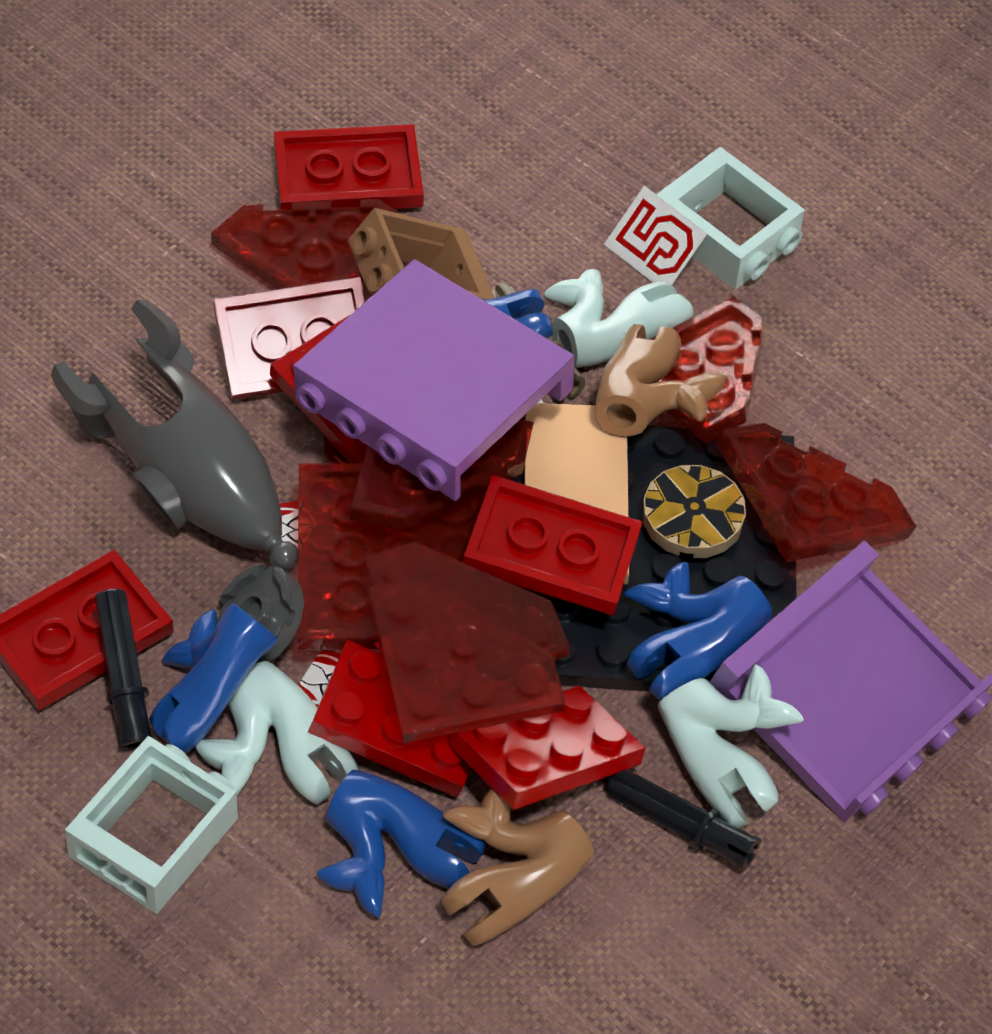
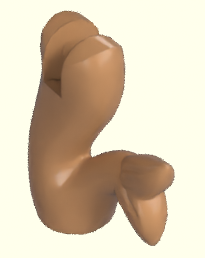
M633 324L602 372L596 396L595 416L604 431L618 436H633L642 433L658 415L671 409H681L684 413L700 422L707 415V401L718 395L726 382L727 376L725 374H704L691 377L683 382H658L671 372L678 360L681 348L680 336L675 329L662 326L655 340L646 339L644 325Z
M490 789L483 798L480 807L458 806L445 812L443 817L460 830L475 838L484 840L493 848L508 854L526 856L527 859L487 866L466 874L447 890L441 900V904L450 916L461 908L473 903L477 896L484 893L494 909L488 914L485 913L479 917L463 933V936L472 946L483 944L530 916L566 887L594 856L592 843L581 825L572 816L563 811L553 812L525 824L512 822L510 820V806L493 789Z

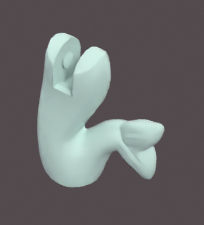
M597 269L586 270L579 279L560 281L548 288L544 293L545 297L550 300L573 307L554 320L552 337L553 341L562 342L566 350L574 355L575 368L593 366L609 361L633 324L644 325L646 339L652 340L656 338L660 327L681 328L688 324L694 313L690 302L683 295L677 294L676 289L667 281H658L641 286L631 292L608 318L601 321L604 311L603 283L600 271Z
M268 661L254 664L228 702L237 726L236 738L234 740H201L195 746L204 761L222 771L221 775L232 784L235 791H237V795L248 781L254 765L260 759L265 749L271 725L276 730L281 761L288 779L295 789L310 802L318 805L331 796V790L326 778L314 764L316 760L321 762L339 784L351 770H359L357 763L347 749L308 733L318 707L292 679Z
M757 664L753 665L741 699L730 700L722 695L707 679L699 678L675 689L658 703L659 713L686 770L712 809L720 812L722 820L739 829L749 824L741 809V805L733 795L745 786L748 787L749 793L765 812L769 811L779 802L776 786L764 766L753 756L724 740L716 733L717 730L742 732L755 727L771 729L804 721L803 716L795 707L772 698L771 683L763 668Z

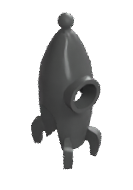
M136 300L131 308L148 334V338H136L137 343L147 353L146 359L182 402L179 411L165 423L153 427L141 425L94 373L91 374L89 383H86L65 362L54 364L51 378L82 427L92 437H115L122 450L137 468L132 473L133 476L176 529L179 530L185 524L191 522L201 529L235 545L247 549L269 551V560L272 566L274 565L289 571L297 565L300 557L297 546L289 541H282L281 538L282 515L279 498L265 457L245 426L191 372L194 365L193 356L189 349L181 342L180 332L176 324L161 309L148 300Z

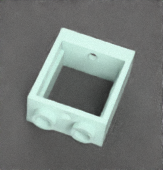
M722 147L716 149L656 194L708 233L692 258L734 290L738 289L749 279H758L766 271L769 264L781 254H790L798 246L803 236L801 226L805 209ZM724 192L767 224L766 227L741 246L737 245L697 214L698 211Z
M147 736L65 829L68 857L153 913L158 914L237 821V791L219 773L210 772L208 774L191 763L187 755L178 747L172 744L164 746L150 736ZM153 780L207 814L162 867L108 833Z

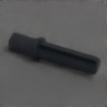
M116 588L107 589L97 593L94 598L111 690L106 695L107 703L113 704L119 736V749H137L147 736L153 738L150 732L145 698L149 696V690L147 687H142L126 593L124 590Z
M628 769L613 774L607 783V794L610 797L694 841L693 846L697 850H702L705 847L737 864L743 870L748 868L756 856V853L751 850L753 848L759 849L761 838L753 836L722 820L720 812L715 809L707 812Z

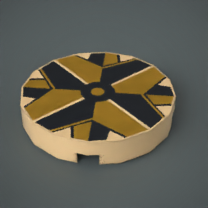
M680 465L663 471L650 482L643 499V525L651 539L667 552L680 556V552L694 554L693 558H708L725 552L738 540L746 517L745 499L736 483L722 472L702 465Z

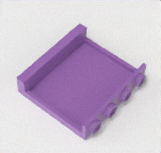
M415 259L293 365L296 400L299 401L303 408L311 413L320 414L337 425L349 438L359 439L376 450L388 463L398 464L417 476L427 488L434 491L439 490L454 501L460 497V475L546 394L559 401L565 398L573 390L574 378L573 354Z
M865 540L721 664L710 681L726 698L738 700L741 699L753 665L757 664L763 668L771 683L772 698L795 707L803 716L804 721L771 729L756 727L753 729L844 823L859 809L868 816L889 796L890 793L884 788L887 783L894 777L901 784L904 783L925 762L919 756L925 748L930 745L937 752L959 731L953 723L962 714L969 720H972L992 700V696L987 692L992 686V673L981 681L870 570L879 554Z

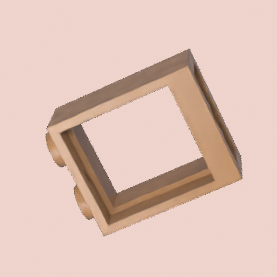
M374 208L348 239L370 297L404 268L402 261L410 263L415 259L482 300L495 298L465 229Z

